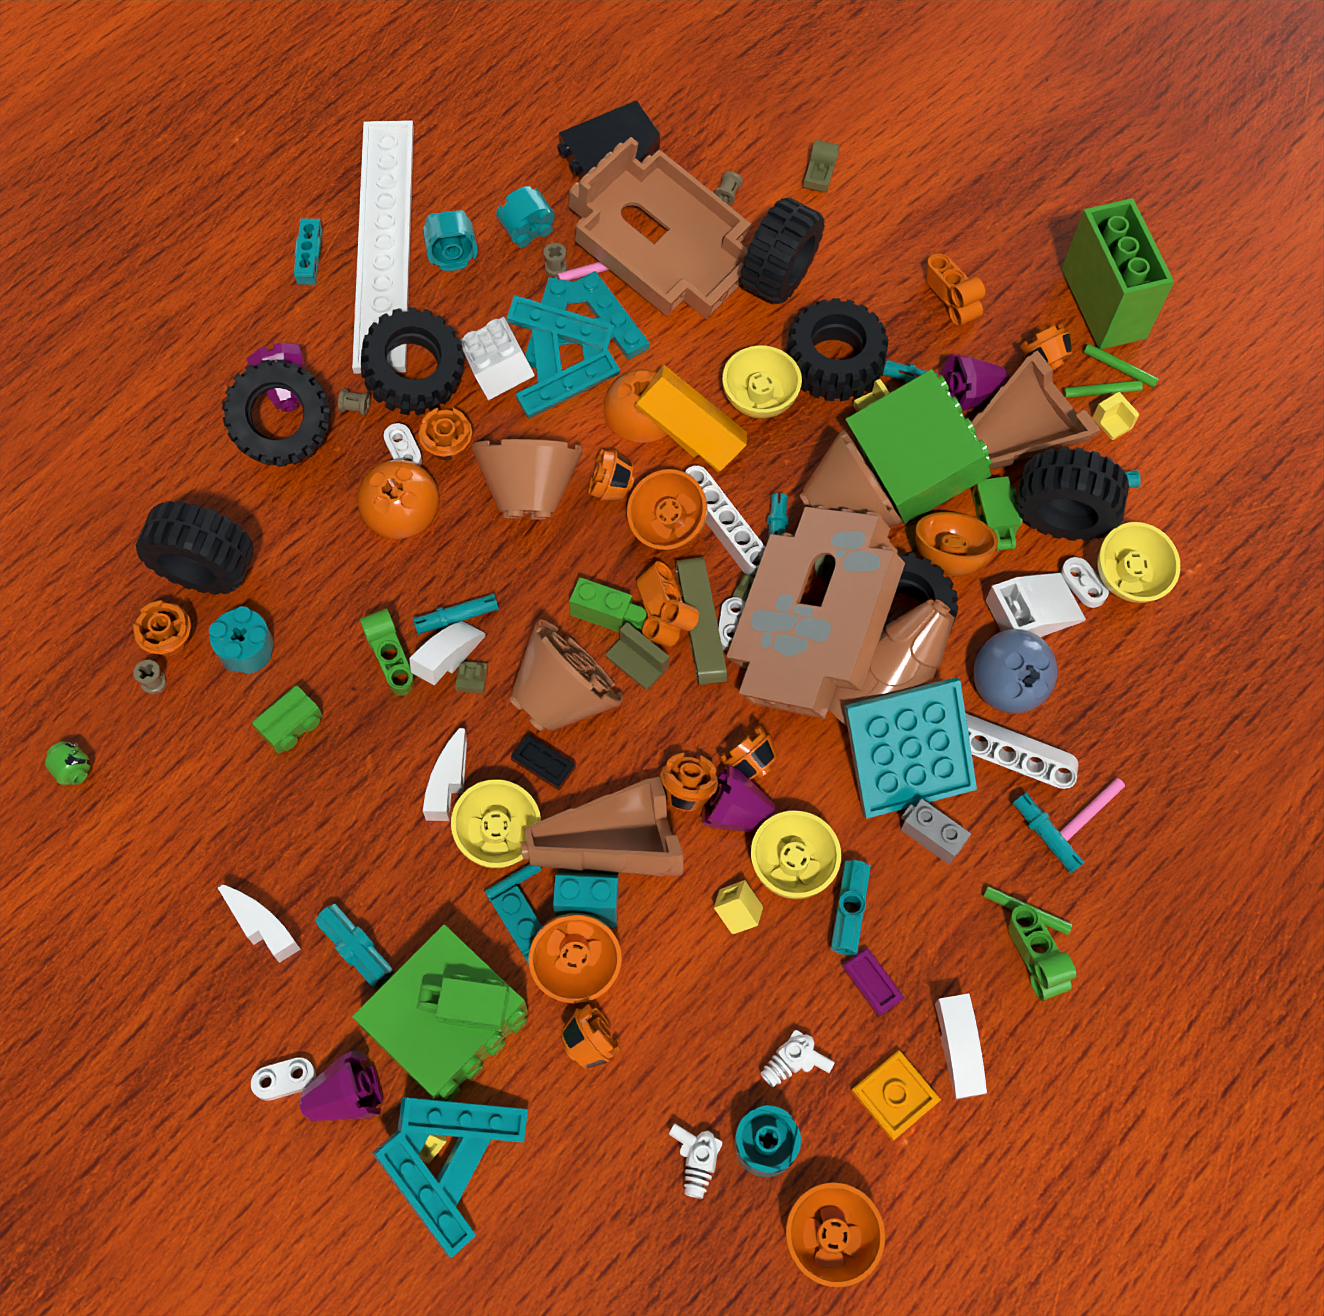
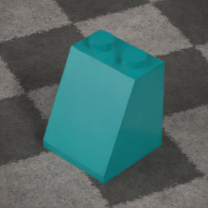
M558 869L555 875L553 901L555 917L566 913H585L597 917L608 925L609 928H617L620 872L603 873L586 869L582 872Z

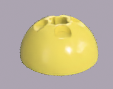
M751 346L740 350L728 360L723 371V388L732 406L742 414L758 419L772 418L785 412L796 400L802 384L801 372L794 359L784 351L770 346Z
M1142 522L1122 524L1105 537L1098 552L1097 566L1102 582L1111 593L1125 601L1133 603L1155 601L1168 594L1178 581L1180 574L1178 551L1171 539L1160 529Z
M487 780L473 785L460 796L452 812L451 830L457 847L470 861L487 868H504L523 860L520 842L526 841L525 828L540 822L541 816L536 802L522 787L505 780Z
M785 811L770 817L759 827L752 841L751 861L757 877L767 889L785 898L804 899L820 893L831 884L840 867L841 848L836 834L821 818L803 811Z

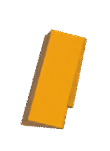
M665 365L661 367L634 404L691 456L696 457L699 455L717 472H720L747 445V431Z

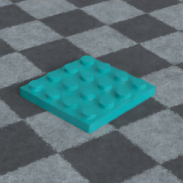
M957 677L844 705L862 813L866 819L908 808L911 804L917 806L921 799L928 803L977 790L961 680Z

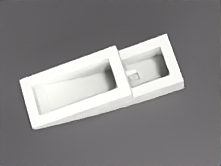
M463 621L443 629L409 658L411 673L435 685L447 671L453 673L485 638V633Z
M459 728L448 741L431 773L423 805L426 821H450L452 793H464L468 741L464 728Z
M226 885L218 887L247 938L253 945L264 939L279 963L301 950L281 922L256 900Z
M970 994L940 998L935 1003L942 1031L940 1038L955 1100L986 1094L983 1058Z

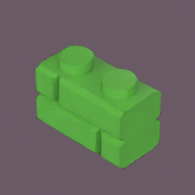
M296 685L251 723L256 732L279 754L283 750L288 751L292 749L298 742V737L305 731L310 732L319 725L320 719L323 716L318 706Z

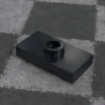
M529 734L511 756L512 761L557 790L562 788L576 769V764Z

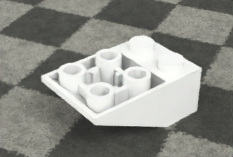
M505 317L491 320L485 327L477 331H471L460 339L463 345V352L474 376L488 400L535 376Z
M1061 573L1016 577L993 585L986 598V603L1001 632L1010 629H1022L1042 637L1086 620Z

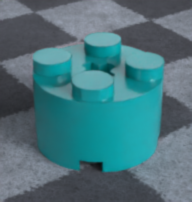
M525 186L513 191L505 198L507 203L503 208L501 205L497 208V219L511 240L519 248L528 246L532 239L538 236L547 237L553 231L551 225L554 222L555 213L536 187L535 190H532L530 186Z
M462 210L438 214L433 213L427 216L423 227V238L429 262L432 265L433 263L438 265L444 271H456L468 266V261L476 258L478 246L472 222L466 216V213Z
M241 606L224 613L209 628L211 646L221 664L227 670L251 674L261 670L270 661L274 647L273 637L264 619L248 607Z
M769 1105L758 1107L747 1113L740 1121L734 1138V1150L738 1162L748 1172L759 1177H774L783 1174L792 1165L801 1147L799 1128L789 1113L779 1107ZM765 1135H770L771 1142L775 1143L769 1149L764 1148L763 1142L759 1141Z

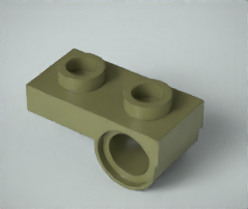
M815 140L803 187L828 192L839 155L840 145Z

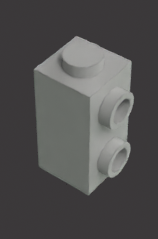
M923 799L920 800L916 807L911 804L901 817L905 821L901 831L949 865L971 835L970 832Z

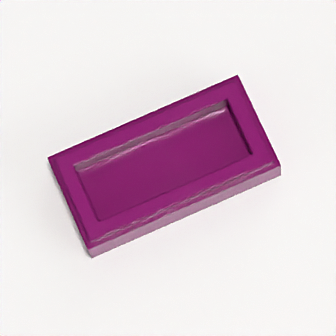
M868 948L842 965L843 970L878 1017L903 1001V995Z

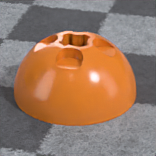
M634 370L619 377L609 388L604 401V416L609 427L620 437L633 442L645 443L659 440L668 435L634 405L657 372Z
M389 460L376 465L365 475L358 490V508L363 521L372 531L386 538L403 539L420 533L432 522L438 509L439 495L433 478L421 466L407 460Z
M674 469L656 471L643 478L632 491L627 505L628 523L637 539L651 548L665 551L682 548L696 539L705 525L708 513L707 499L700 484L689 474Z
M953 512L933 513L920 519L916 525L915 541L922 559L925 557L931 560L930 564L934 567L939 565L944 570L945 575L965 576L980 570L991 560L998 546V537L993 529L984 522L968 515Z
M578 912L559 915L544 924L535 935L529 951V969L536 985L549 997L566 1003H583L604 994L617 979L622 962L619 942L608 925L597 917Z
M825 1183L809 1189L796 1201L788 1217L786 1240L794 1263L804 1275L821 1285L846 1287L865 1279L878 1265L885 1246V1228L877 1207L863 1192L842 1183Z

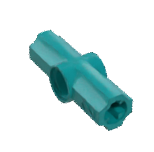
M852 860L845 861L830 949L837 954L848 956L857 955L871 868V865L862 861ZM846 902L854 903L858 908V912H847L843 904Z
M336 904L327 906L319 913L315 922L335 944L334 948L351 967L354 966L374 990L385 984L394 973V970L383 956L375 950V945L359 926L355 927Z

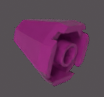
M274 344V350L268 352L266 347L259 348L247 358L248 366L251 364L254 366L259 365L260 361L263 360L276 362L279 359L285 360L290 364L295 363L301 366L302 369L305 367V360L299 344ZM273 388L265 391L275 408L282 409L283 412L293 411L301 403L295 394L286 389Z
M961 354L950 355L942 367V375H946L948 391L951 397H956L963 411L993 399L1000 388L1004 387L1009 381V375L1004 367Z
M728 766L727 770H722L717 778L718 787L715 794L710 798L711 806L705 804L703 808L702 824L713 829L756 833L767 819L777 813H775V804L740 770Z
M350 1051L341 1055L303 1089L299 1101L302 1114L308 1117L310 1121L316 1122L370 1119L380 1115L381 1108H376V1106L382 1103L383 1094L377 1072L373 1066L366 1068L363 1061L368 1060L365 1054Z

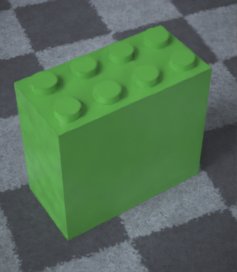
M1133 198L1083 210L1063 263L1062 271L1099 349H1105L1147 339L1174 284V280Z
M933 369L846 418L857 444L904 524L911 522L992 476L989 469L992 462L988 456L989 451L982 439L978 441L973 424L969 418H964L961 412L963 410L956 397H951L945 379L942 375L937 377Z
M443 925L352 1017L360 1028L433 1100L452 1102L461 1092L459 1087L467 1078L469 1080L474 1079L484 1067L482 1065L483 1061L489 1055L494 1057L503 1049L506 1044L504 1039L512 1031L517 1033L524 1027L528 1021L526 1016L529 1013L525 1000L446 925ZM453 975L468 976L471 978V982L484 983L485 979L503 982V986L507 987L509 991L503 1032L439 1023L436 1013L417 1009L421 985L441 987L443 977L452 979ZM433 994L431 1003L438 1004L440 995Z

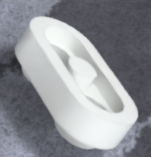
M400 423L388 426L384 431V440L392 459L413 460L411 462L421 466V453L409 428ZM396 439H402V441L395 442Z
M1079 557L1070 558L1064 563L1061 574L1068 587L1078 599L1088 607L1095 608L1101 606L1108 597L1109 590L1089 563ZM1070 572L1077 573L1078 577L1072 576ZM1088 593H1093L1096 597H1091Z
M737 597L727 599L721 608L719 634L722 649L728 652L733 639L728 637L727 634L730 632L735 633L746 603ZM736 607L739 608L740 611L735 613L731 611V608Z
M294 1058L262 1067L252 1076L251 1089L258 1098L265 1101L302 1092L316 1078V1070L305 1058ZM298 1068L303 1069L302 1076L294 1079L293 1072ZM270 1077L272 1079L271 1085L263 1088V1079Z

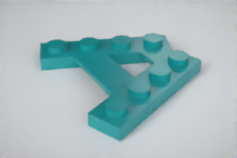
M596 271L574 282L548 278L541 303L567 311L569 304L585 302L596 317L594 319L615 325L611 338L627 360L650 348L649 341ZM531 334L525 357L530 367L536 368L533 337ZM558 338L559 346L575 344L573 342Z
M514 295L507 316V323L532 330L538 383L515 394V398L527 419L533 418L620 374V369L608 350L615 325ZM558 338L582 345L584 360L562 371Z
M402 1097L397 1131L376 1148L372 1154L447 1257L452 1258L476 1236L456 1206L491 1140L524 1142L528 1109ZM430 1134L459 1137L437 1179H435L418 1156Z

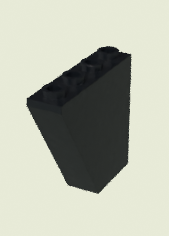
M635 100L559 132L557 148L560 156L568 161L572 174L574 176L577 175L581 181L591 168L597 167L598 163L607 153L613 152L619 143H625L630 137L638 142L636 159L642 163L648 155L653 156L660 149V133L638 101Z

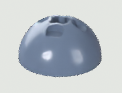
M1022 629L1005 630L991 637L980 649L974 664V682L979 695L989 706L1005 713H1025L1039 707L1052 694L1057 682L1058 666L1052 649L1041 637Z

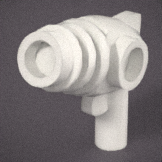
M795 1030L789 1040L776 1050L777 1056L773 1055L771 1057L772 1060L768 1062L769 1066H764V1070L760 1074L771 1087H774L776 1084H781L780 1079L785 1080L787 1077H791V1071L797 1073L802 1069L804 1072H809L815 1065L830 1073L835 1062L813 1050L815 1042L812 1036L803 1035L798 1030Z
M674 1124L668 1135L683 1143L680 1155L687 1157L685 1166L692 1169L685 1170V1174L689 1175L685 1176V1181L690 1182V1184H684V1194L703 1199L707 1189L702 1186H708L709 1182L705 1180L712 1179V1176L706 1173H714L717 1154L721 1149L722 1141L716 1139L710 1131H702L696 1137L679 1125Z

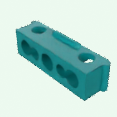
M300 219L299 235L296 238L294 253L296 258L294 277L297 284L317 285L323 234L320 219Z

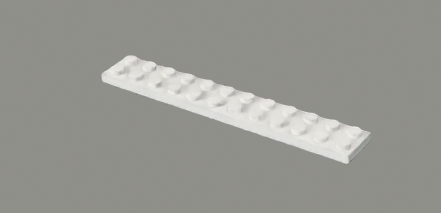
M413 121L364 122L352 364L354 374L361 373L362 342L364 336L368 334V329L372 323L376 322L378 324L379 317L385 313L391 316L394 309L401 308L402 312L408 311ZM407 344L395 347L387 355V364L395 373L406 372Z

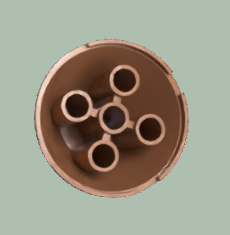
M845 430L840 431L804 486V492L800 494L802 501L806 507L811 508L825 506L835 511L849 509L860 514L874 512L881 515L882 520L889 527L899 526L903 523V520L894 510L896 509L864 457L859 453L850 436Z
M504 439L501 440V444H490V441L476 442L472 445V451L499 512L503 513V519H519L523 515H530V520H546V518H551V514L555 513L583 454V447L575 445V449H570L567 442Z
M539 620L534 626L512 689L513 695L509 698L511 703L519 710L524 709L531 716L529 719L531 724L540 731L544 728L554 731L618 707L624 701L623 696L620 692L617 695L612 689L615 683L605 670L571 637L564 640L556 633L559 629L545 620Z

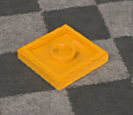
M900 1050L851 1090L892 1142L941 1101Z

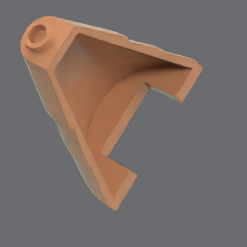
M1038 350L1025 359L1006 385L1000 388L982 413H978L971 422L976 430L975 435L978 441L982 439L989 451L988 456L992 462V465L989 466L990 470L1010 466L1014 461L1034 457L1036 454L1044 453L1048 449L1057 450L1061 447L1086 442L1097 436L1101 430L1085 409L1077 413L1054 385L1053 369Z
M930 599L887 624L885 630L881 633L862 691L836 687L829 710L847 726L844 705L931 684L936 668L941 664L955 618L948 613L950 608L940 600L936 599L934 601Z
M660 777L643 780L610 795H604L578 808H570L525 828L526 841L520 842L523 860L529 859L530 865L577 872H582L586 869L603 873L620 872L664 877L683 874V853L678 836L672 835L667 820L666 795Z

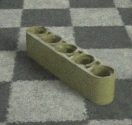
M704 557L677 560L676 572L682 601L697 608L699 612L697 625L694 629L688 631L698 686L727 682L726 664Z

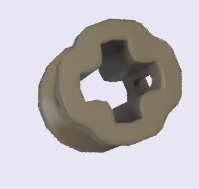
M726 171L722 175L720 187L715 189L714 194L726 204L732 205L735 201L736 191L743 185V179L735 172Z
M560 243L548 244L543 252L544 258L547 260L545 262V271L548 275L555 277L557 273L567 271V263L565 261L566 249Z
M343 388L338 398L339 412L344 413L347 410L359 412L362 416H367L371 403L370 393H353Z
M143 660L133 670L134 678L141 684V688L146 693L152 695L160 693L165 689L167 684L166 677L160 671L155 661Z

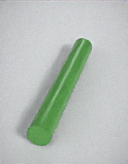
M1088 344L1084 351L1085 354L1137 380H1141L1153 388L1159 378L1091 344Z
M1139 380L1063 388V396L1065 398L1142 391L1143 383Z
M987 886L983 897L1011 910L1020 905L1031 906ZM1033 907L1046 926L1066 935L1070 933L1073 924Z

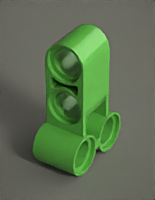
M387 608L361 618L360 622L371 650H374L390 690L399 696L409 694L415 684L413 674L399 643L395 626ZM387 650L397 651V656L392 660H386L382 657L383 653ZM398 675L408 677L407 683L402 686L395 685L393 680Z
M1028 905L1016 907L1010 918L1008 932L1031 973L1030 981L1036 996L1040 1001H1045L1070 991L1072 988L1070 980L1076 978V969L1070 956L1066 952L1060 953L1041 917L1033 907ZM1017 921H1025L1030 926L1022 927ZM1031 947H1040L1045 953H1036Z

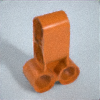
M944 254L931 255L927 261L926 283L949 307V315L954 325L960 327L983 315V307L980 299H983L986 294L985 287L980 278L975 276L969 279Z
M655 562L637 578V586L648 615L642 628V634L651 642L666 647L675 645L680 636V629L690 631L697 625L699 620L697 608L683 603L674 576L664 563Z

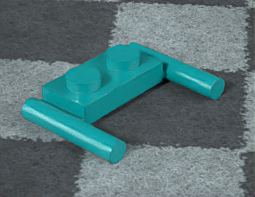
M530 864L484 891L528 965L532 941L542 927L517 886L542 871L540 866Z

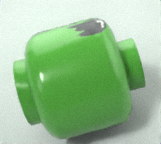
M62 741L56 743L47 751L45 766L57 783L61 785H77L87 778L91 762L77 743Z

